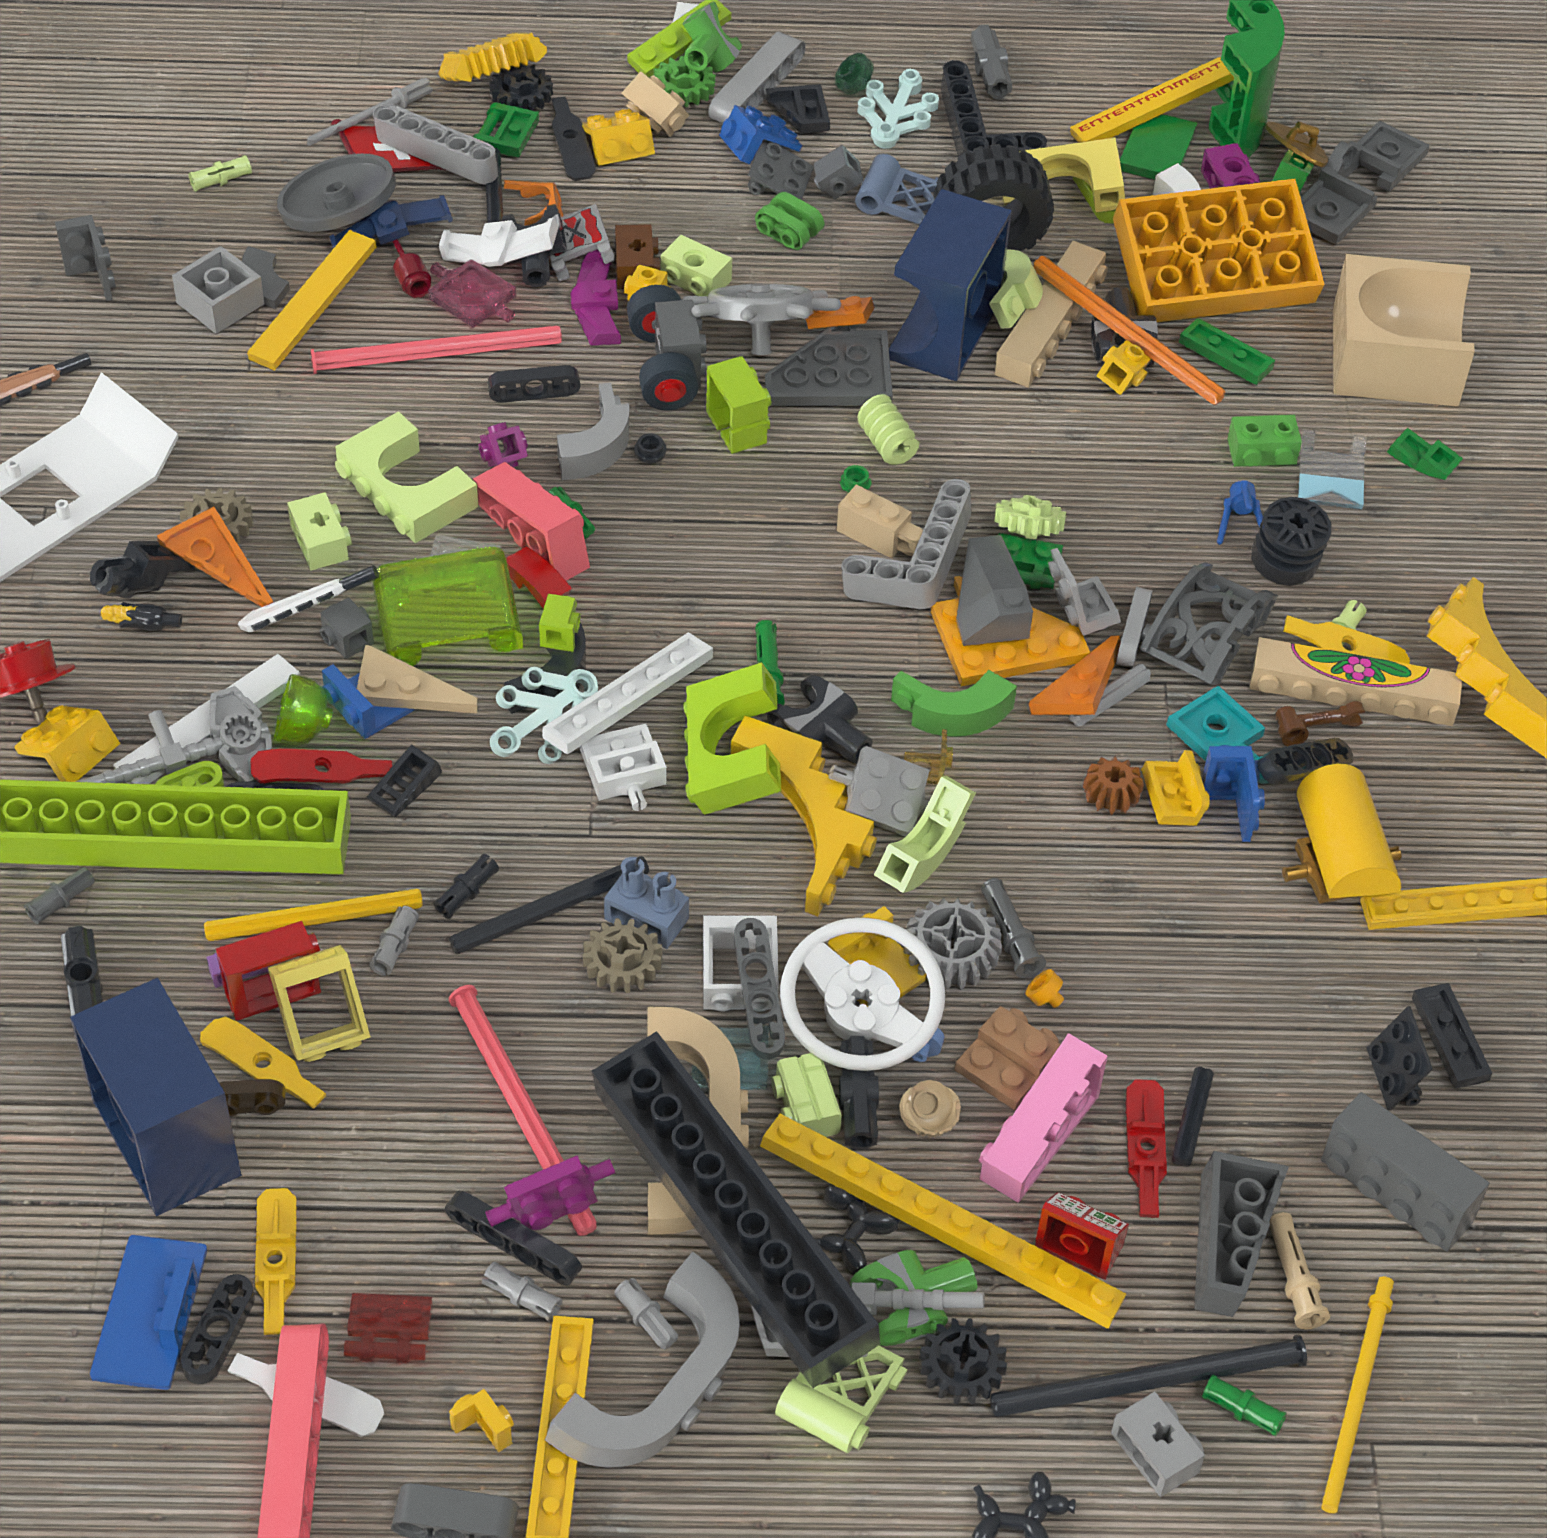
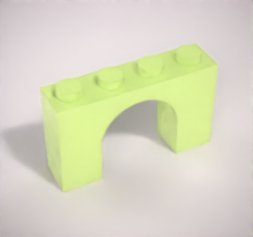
M399 411L335 446L337 457L335 467L340 476L344 479L348 478L362 497L370 499L377 511L383 516L386 515L394 523L396 529L401 534H406L414 543L419 542L478 507L477 484L458 466L425 484L417 486L398 485L384 477L388 470L420 452L418 429Z

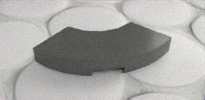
M248 246L243 254L242 262L261 276L264 305L276 309L290 290L289 282L280 278L274 271L277 263L276 254Z

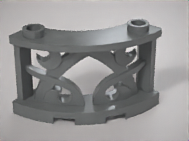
M1204 562L1198 566H1192L1189 573L1169 596L1153 624L1148 623L1140 636V641L1143 642L1140 650L1186 671L1211 685H1220L1228 667L1240 649V644L1237 641L1242 634L1249 637L1257 628L1265 625L1278 595L1268 590L1256 593L1212 572L1213 565ZM1202 602H1222V613L1230 623L1221 621L1211 622L1202 626L1197 631L1190 606ZM1168 633L1175 635L1170 641L1169 648L1180 646L1184 640L1187 642L1176 656L1158 648L1161 639ZM1217 634L1221 638L1219 640H1213L1211 639L1210 635ZM1191 652L1201 665L1205 667L1204 670L1185 662Z

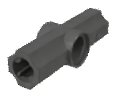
M979 25L975 31L971 32L970 39L975 53L977 76H982L988 94L992 95L994 99H1002L1005 95L1012 92V81L1008 72L1006 48H1000L995 30L991 29L989 25Z

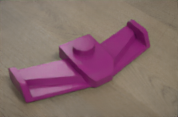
M598 249L588 252L582 260L576 286L570 292L571 308L575 311L591 346L621 344V334L617 330L609 310H618L616 280H607L612 262L604 264Z

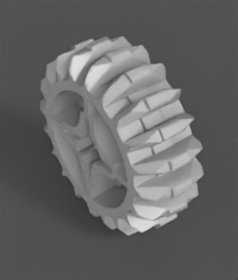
M943 897L938 906L929 901L928 905H926V910L918 908L915 916L910 917L906 929L923 942L936 959L946 990L949 989L951 984H957L963 990L967 981L976 987L980 978L987 979L991 974V969H995L998 965L999 955H1001L1002 951L1001 932L999 928H996L995 918L986 917L985 908L975 910L973 901L967 905H962L958 897L954 903H948ZM951 938H954V939H955V940H954V949H951V948H950V946H951ZM904 947V953L910 955L909 964L911 966L919 964L918 974L921 976L926 974L919 960Z

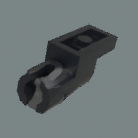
M129 541L123 556L104 558L93 564L90 571V582L102 595L131 598L136 592L159 591L169 571H195L196 567L161 546L158 541Z

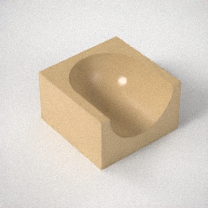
M1346 254L1333 306L1334 394L1459 407L1475 352L1474 343L1462 342L1463 314L1471 275L1470 266Z

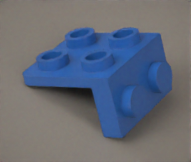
M735 105L728 119L724 121L719 135L738 159L747 164H751L763 139L798 152L803 147L796 139L798 135L785 126L786 122L776 115H771L770 118L766 117L761 111L752 106H747L745 109Z
M334 664L322 670L324 686L321 687L325 699L341 713L346 722L353 726L364 739L416 710L373 706L357 689L360 673L347 679Z
M1209 746L1202 775L1205 791L1208 792L1210 800H1236L1242 842H1250L1253 831H1258L1259 828L1258 811L1263 810L1265 805L1263 788L1258 789L1257 783L1260 779L1258 760L1253 758L1252 746Z

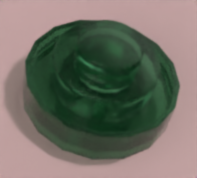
M854 53L847 57L840 64L835 75V85L847 95H853L866 89V85L871 80L874 71L872 60L863 53Z

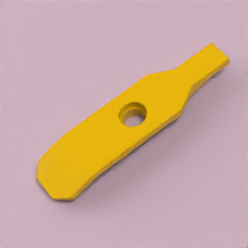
M1289 615L1285 619L1283 632L1298 636L1316 645L1318 648L1410 664L1406 651L1387 640L1333 622L1313 624ZM1342 642L1348 643L1351 646V651L1345 649Z
M228 1017L214 1019L200 1033V1042L203 1046L220 1054L254 1079H273L284 1084L287 1093L302 1100L313 1109L326 1097L324 1091L301 1076L296 1062L239 1022ZM260 1061H268L270 1063L265 1068L256 1067Z
M287 1188L266 1189L257 1198L255 1290L264 1302V1335L280 1334L282 1326H284L285 1302L295 1288L297 1198ZM273 1255L282 1256V1260L279 1263L272 1264L268 1262V1258Z

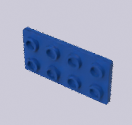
M138 1235L129 1236L90 1370L92 1381L169 1390L171 1388L207 1255L206 1244Z

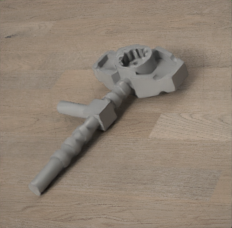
M236 686L211 693L210 738L204 739L197 744H188L182 748L180 742L174 743L163 712L156 710L149 714V718L161 746L159 748V756L149 759L143 758L137 760L136 763L130 765L127 763L119 766L117 769H108L102 771L101 774L75 782L120 783L124 781L126 783L132 781L133 778L145 777L161 769H164L166 775L185 768L187 761L193 762L206 755L207 757L215 755L216 752H219L220 764L233 778H236L239 782H258L252 778L250 759L258 751L272 749L271 734L267 723L262 722V712L248 697H245Z
M852 1283L853 1291L872 1315H877V1307H893V1309L912 1307L914 1310H924V1308L944 1310V1308L984 1309L985 1306L984 1292H945L939 1289H934L933 1291H924V1289H913V1291H905L904 1289L878 1291L875 1283ZM752 1306L756 1326L766 1355L789 1357ZM866 1353L865 1355H863V1356L860 1357V1358H863V1357L868 1356V1353Z

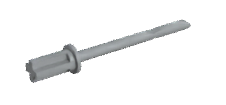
M422 78L403 88H393L391 98L307 138V145H313L372 117L373 110L379 105L393 104L406 109L409 103L433 92L429 79Z

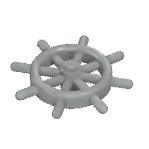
M768 283L726 286L712 290L708 296H684L682 300L693 299L694 306L691 311L695 317L711 316L718 319L749 323L752 326L751 354L754 355L772 353L770 326L775 321L797 318L806 319L814 313V310L837 311L841 307L840 300L828 298V293L825 290L811 291L801 286Z

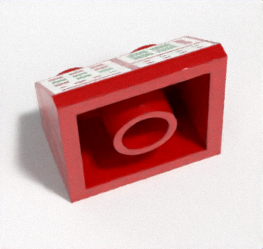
M1056 1192L1042 1207L1035 1246L1073 1266L1106 1280L1125 1243L1129 1224L1121 1221L1118 1216L1112 1213H1103L1086 1205L1077 1197L1066 1196Z

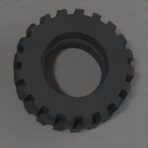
M994 144L990 148L985 149L981 146L974 148L972 153L967 154L965 152L958 156L957 162L952 161L945 168V173H942L936 182L934 200L941 189L980 201L999 196L1015 198L1009 204L1003 206V208L1012 210L1007 249L1021 252L1024 249L1030 250L1036 245V240H1041L1046 234L1047 228L1050 227L1053 220L1054 203L1046 171L1043 169L1040 161L1033 158L1032 154L1025 150L1019 152L1017 147L1007 145L1006 148H1001V145Z

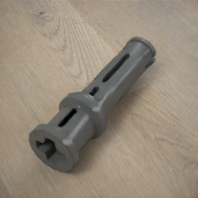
M999 878L987 880L982 884L981 892L985 896L1004 936L1002 945L1004 951L1011 955L1015 963V974L1019 978H1030L1039 974L1045 968L1046 960L1035 948L1033 933L1023 927L1002 880H999Z

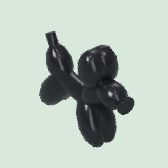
M829 1184L825 1188V1202L834 1209L847 1210L853 1222L843 1235L830 1233L821 1238L814 1239L824 1251L836 1254L841 1253L846 1268L852 1274H856L867 1266L864 1251L857 1243L864 1232L875 1235L891 1234L898 1229L899 1219L882 1210L868 1212L863 1200L833 1184Z
M1037 1471L1032 1475L1028 1485L1029 1495L1033 1502L1027 1506L1024 1514L1001 1512L997 1502L990 1495L984 1493L981 1485H977L973 1490L978 1497L976 1502L977 1509L983 1519L975 1527L971 1538H996L999 1529L1023 1531L1024 1538H1049L1047 1531L1041 1524L1046 1518L1047 1513L1058 1516L1064 1515L1069 1511L1075 1514L1076 1499L1069 1501L1066 1496L1051 1494L1052 1485L1049 1478L1044 1472Z

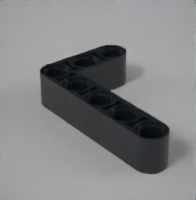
M959 60L948 61L944 64L941 94L957 156L965 152L967 154L972 153L974 148L981 146L983 149L990 148L994 144L1001 145V148H1006L1007 145L1018 148V151L1047 147L1046 137L1038 132L987 135L969 67Z

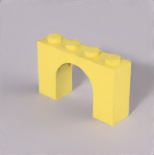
M1116 138L1025 150L1032 154L1033 158L1040 161L1048 179L1059 176H1072L1084 180L1092 189L1096 212L1116 210L1119 200L1125 199ZM1002 196L1004 206L1015 199Z

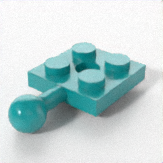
M1220 686L1214 687L1170 715L1166 724L1171 731L1205 762L1209 746H1249L1262 738L1265 732V727ZM1208 724H1220L1224 729L1213 730ZM1252 751L1254 760H1259L1261 757H1263H1259L1254 751ZM1260 774V779L1257 782L1260 784L1269 783Z

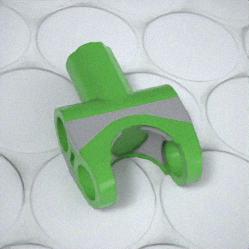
M715 1L694 11L682 23L693 40L685 51L684 61L690 69L696 71L704 70L709 64L713 68V72L717 73L729 66L739 55L742 48V43L738 37L730 38L723 31L718 19L719 7Z
M904 1250L883 1257L859 1270L850 1280L851 1288L852 1283H875L878 1291H893V1289H904L905 1291L924 1289V1291H933L934 1289H939L945 1292H974L977 1290L975 1272L971 1263L965 1257L924 1270L916 1252L913 1250ZM905 1307L904 1309H897L889 1314V1318L879 1323L880 1345H897L926 1337L927 1333L933 1334L936 1332L937 1324L941 1323L945 1326L948 1322V1317L944 1310H933V1308L914 1310L912 1307Z

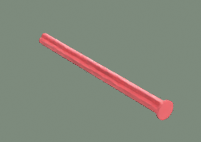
M555 325L318 352L310 349L313 373L317 374V371L555 345L561 343L562 334L560 327Z
M464 985L457 988L449 996V1002L451 1006L457 1007L541 1167L544 1170L564 1161L476 998L477 989L473 985ZM589 1207L578 1214H567L578 1235L585 1236L596 1230V1219Z

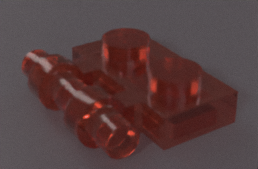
M352 1293L347 1326L348 1336L362 1338L361 1341L345 1340L344 1357H359L360 1362H373L374 1358L396 1359V1364H409L410 1360L425 1361L427 1345L412 1344V1340H429L433 1308L432 1297ZM376 1338H395L398 1341L397 1343L376 1342Z

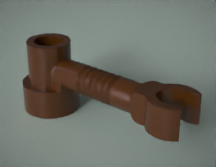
M1359 701L1350 702L1336 710L1299 715L1296 714L1292 706H1284L1276 711L1275 718L1279 724L1278 733L1283 744L1290 746L1304 743L1307 740L1309 732L1306 727L1335 723L1352 727L1363 724L1359 714L1365 713V710Z

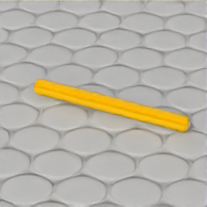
M411 889L207 921L204 923L206 939L214 941L265 933L302 921L304 926L392 913L396 912L399 906L401 908L409 906L413 909H418L422 907L423 900L420 889Z

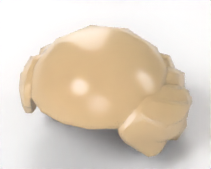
M926 1080L917 1083L903 1094L899 1104L900 1115L905 1125L922 1137L926 1135L928 1137L942 1136L944 1133L951 1131L960 1118L961 1105L958 1095L938 1081Z

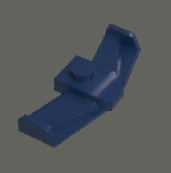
M439 195V198L403 204H398L395 200L385 202L369 216L337 235H330L329 238L334 249L345 234L351 230L371 239L378 237L382 245L410 235L407 226L443 220L452 222L453 218L444 195Z

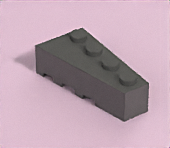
M1213 1151L1201 1173L1195 1310L1233 1317L1247 1294L1260 1255L1259 1252L1270 1225L1269 1222L1289 1166Z

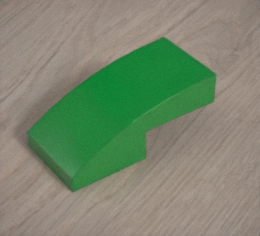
M1408 427L1387 451V453L1405 465L1423 474L1446 480L1463 460L1460 455L1440 440L1430 445Z

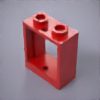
M302 921L215 949L224 993L235 1021L279 1007L269 973L244 982L242 975L295 957L300 958L320 951L314 932L308 934ZM320 977L286 987L290 1003L321 993Z

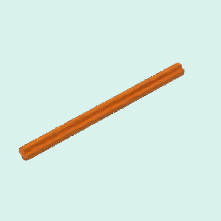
M1040 256L1034 261L1033 267L1038 275L1125 340L1139 346L1144 354L1212 405H1217L1223 400L1225 390L1047 257Z

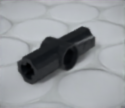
M82 925L69 927L65 933L61 934L65 966L64 976L68 989L71 1016L103 1002V986L99 974L94 932L92 929L84 928Z
M851 1036L849 1039L841 1041L840 1052L853 1055H873V1041L865 1039L864 1036ZM841 1068L842 1076L839 1077L840 1110H843L845 1145L852 1147L853 1150H867L869 1147L877 1145L878 1118L876 1111L879 1107L878 1076H875L874 1070L857 1071Z

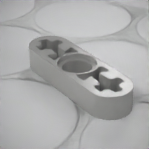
M1140 587L1135 589L1116 665L1129 668L1134 667L1140 644V636L1145 626L1153 590Z

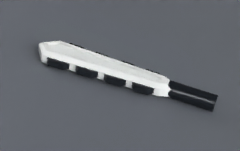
M372 565L341 579L321 584L253 610L242 618L238 625L241 630L249 633L334 598L347 590L379 578V572Z

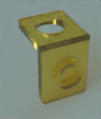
M942 729L939 754L904 753L905 761L911 763L922 761L930 765L931 770L926 784H938L940 778L944 776L945 768H952L953 747H947V729Z

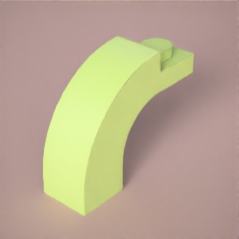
M1007 249L1003 286L989 303L1001 329L1012 328L1025 309L1037 307L1043 294V286L1030 258L1025 253L1017 250Z
M942 776L918 823L904 839L888 844L874 875L903 893L914 890L925 882L943 862L960 836L966 824L963 819L976 792L948 776Z

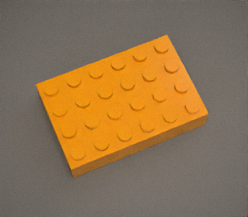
M1295 179L1120 199L1113 222L1137 315H1155L1156 322L1310 304L1316 303L1325 285Z

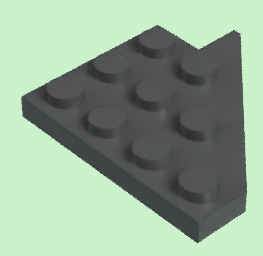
M856 325L827 328L765 374V388L769 391L771 406L863 405L870 398L880 394L889 396L892 401L893 393L887 330H856Z

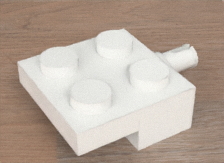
M646 724L596 735L579 747L598 800L628 795L633 810L639 811V806L641 810L647 806L642 794L643 790L666 785V765L658 744L652 740Z

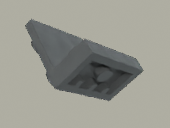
M92 215L55 222L66 276L97 270L106 302L112 301L111 289L116 288L112 269L107 270L112 265L108 246H101L106 244L102 227L95 226Z

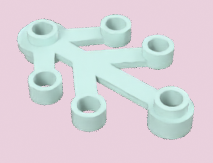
M906 69L899 76V91L893 104L883 93L884 85L881 81L870 80L867 82L866 95L868 97L859 99L857 112L864 116L873 127L871 129V138L877 147L883 149L892 148L896 145L900 135L918 129L925 130L930 127L931 115L929 112H934L938 109V95L925 93L922 96L921 102L906 106L910 95H916L921 91L922 77L917 70ZM875 103L887 116L885 121L875 112ZM913 116V120L897 124L899 120Z
M539 667L527 669L522 675V683L527 689L536 690L543 685L563 691L555 697L519 691L511 685L502 687L496 694V702L500 707L509 709L514 705H519L537 710L513 728L503 726L495 731L490 738L492 751L500 757L512 755L520 747V739L546 720L547 725L561 716L563 708L571 702L573 708L598 692L596 677L591 672L583 669L574 670L568 676L543 672ZM530 673L535 674L537 676L538 683H533L530 681ZM575 683H581L584 686V692L578 691ZM503 692L511 694L512 702L504 699ZM498 739H504L508 744V748H501L498 744ZM546 740L538 750L539 759L545 764H553L562 754L560 749ZM546 748H551L554 751V758L547 756L545 753Z

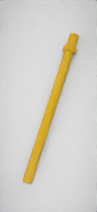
M1385 1276L1379 1277L1375 1294L1370 1296L1368 1307L1371 1310L1321 1508L1328 1513H1337L1385 1317L1386 1314L1391 1312L1393 1301L1390 1297L1394 1281Z

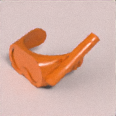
M504 180V189L520 190V195L524 198L544 194L545 198L550 200L548 205L556 204L560 216H564L561 207V196L554 182ZM546 207L538 214L525 219L524 226L539 221L544 215Z

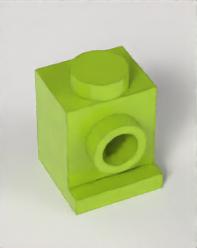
M548 594L539 622L540 647L574 652L575 633H578L581 621V613L576 612L577 602L575 598Z

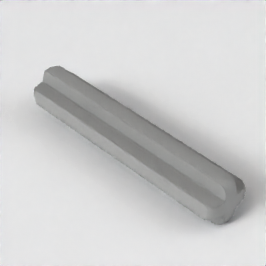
M1144 664L1136 665L1106 685L1095 715H1069L1070 722H1073L1076 727L1084 725L1149 682L1150 670Z

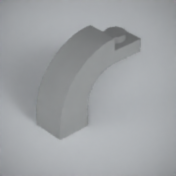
M611 383L599 384L601 420L595 426L582 432L557 435V456L562 480L584 478L597 474L613 465L624 453L630 434L629 404H621L620 396L614 395Z

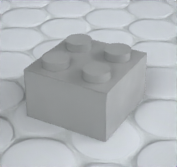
M222 246L172 275L176 303L216 334L265 304L261 276Z

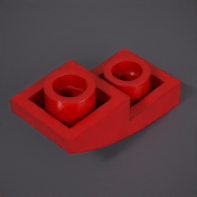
M527 546L500 562V565L519 589L526 586L543 609L548 594L567 596L572 590V587L548 561Z

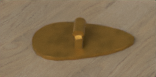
M1268 121L1266 123L1265 129L1290 150L1319 167L1327 165L1328 157L1317 143L1319 128L1300 121L1292 128L1276 122Z

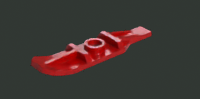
M270 749L258 751L250 759L252 778L260 783L298 781L302 783L325 782L347 784L356 779L384 777L393 766L392 760L361 759L347 751ZM324 766L328 771L320 772L315 767Z
M1135 1079L1126 1088L1128 1174L1138 1187L1139 1217L1159 1218V1186L1167 1174L1164 1089L1156 1080ZM1149 1143L1154 1146V1149L1150 1151L1144 1150L1140 1144Z

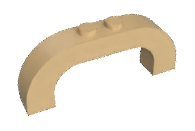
M648 1007L647 1037L657 1031L678 1059L690 1062L701 1071L708 1085L709 1101L744 1147L748 1148L749 1128L748 1125H741V1113H748V1090H740L739 1063L730 1041L717 1026L696 1013L674 1007ZM648 1183V1235L675 1234L695 1228L662 1183Z

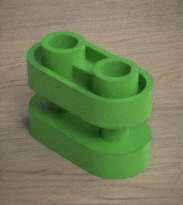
M787 192L777 194L770 201V204L765 205L755 214L756 226L762 234L793 250L801 249L809 242L810 237L816 236L825 225L822 214L815 207Z

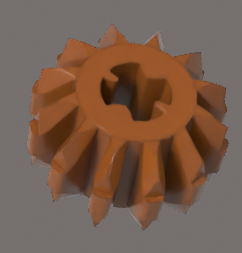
M1116 755L1111 761L1101 757L1097 764H1090L1083 782L1087 803H1096L1097 812L1104 808L1109 809L1111 816L1116 809L1126 814L1130 806L1136 807L1140 799V793L1143 791L1144 783L1140 777L1139 767H1131L1129 759L1124 762L1118 761Z

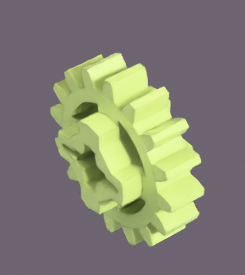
M1023 495V498H1011V501L1001 500V503L997 502L994 522L999 523V527H1008L1010 533H1017L1028 539H1037V536H1050V533L1058 535L1060 531H1064L1066 512L1061 511V507H1052L1050 501H1044L1032 495Z

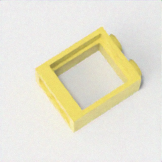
M341 945L268 967L290 1048L298 1061L302 1059L305 1062L316 1061L323 1058L327 1051L339 1047L341 1050L353 1049L362 1044L361 1040L370 1038L348 954ZM338 971L352 1023L300 1039L286 987Z

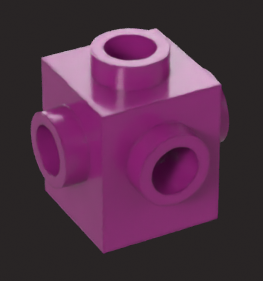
M506 422L498 423L487 427L489 433L480 435L479 453L482 460L488 462L489 467L497 466L503 462L516 467L519 466L517 460L528 457L526 451L528 448L527 440L523 431H520L519 425L507 427ZM497 441H501L504 445L502 452H500Z

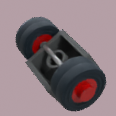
M650 285L636 291L628 301L627 315L630 328L636 337L643 341L655 342L656 355L643 364L639 373L642 396L651 407L668 411L688 405L696 397L698 389H701V376H706L705 357H701V354L707 352L705 334H699V331H702V317L693 316L691 311L694 306L693 299L682 300L674 289L665 285Z

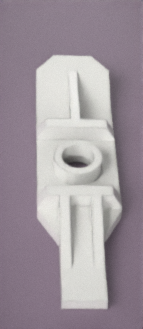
M237 1353L228 1372L261 1386L273 1401L277 1364L268 1365ZM326 1377L322 1420L337 1425L359 1437L373 1434L384 1415L380 1400L357 1388Z

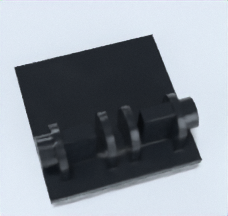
M1407 1006L1366 1047L1387 1110L1390 1111L1400 1101L1405 1102L1407 1106H1414L1420 1103L1422 1091L1418 1084L1433 1070L1412 1008Z

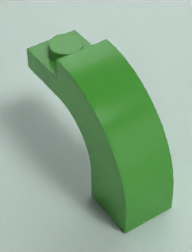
M988 670L975 685L966 690L942 692L900 671L893 678L891 701L896 703L901 709L912 713L911 726L919 730L940 736H968L990 729L1011 712L1015 704L1017 685Z

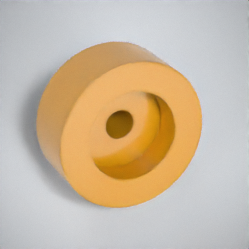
M1047 969L1031 981L1025 995L1036 1006H1041L1048 1002L1053 1008H1056L1064 1001V997L1059 993L1063 980L1052 969Z

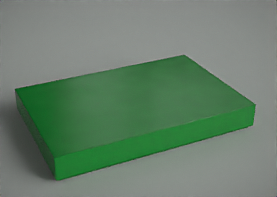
M1161 114L1134 127L1120 158L1121 171L1155 180L1157 174L1178 163L1182 166L1196 133L1198 123Z

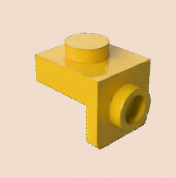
M485 1389L474 1395L467 1394L461 1397L454 1404L453 1408L450 1409L451 1428L456 1434L477 1422L498 1453L512 1445L511 1427L514 1426L513 1419L504 1405L496 1406Z

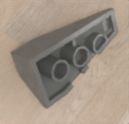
M1002 536L969 538L956 617L963 646L1029 639L1033 616L1032 606L1026 586Z

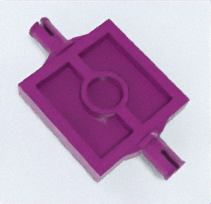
M578 1155L504 1186L507 1194V1203L485 1211L491 1227L514 1218L532 1230L544 1229L551 1225L554 1220L567 1214L581 1213L591 1204L598 1202L593 1190L594 1182L616 1174L610 1158L588 1168L586 1165L581 1164Z

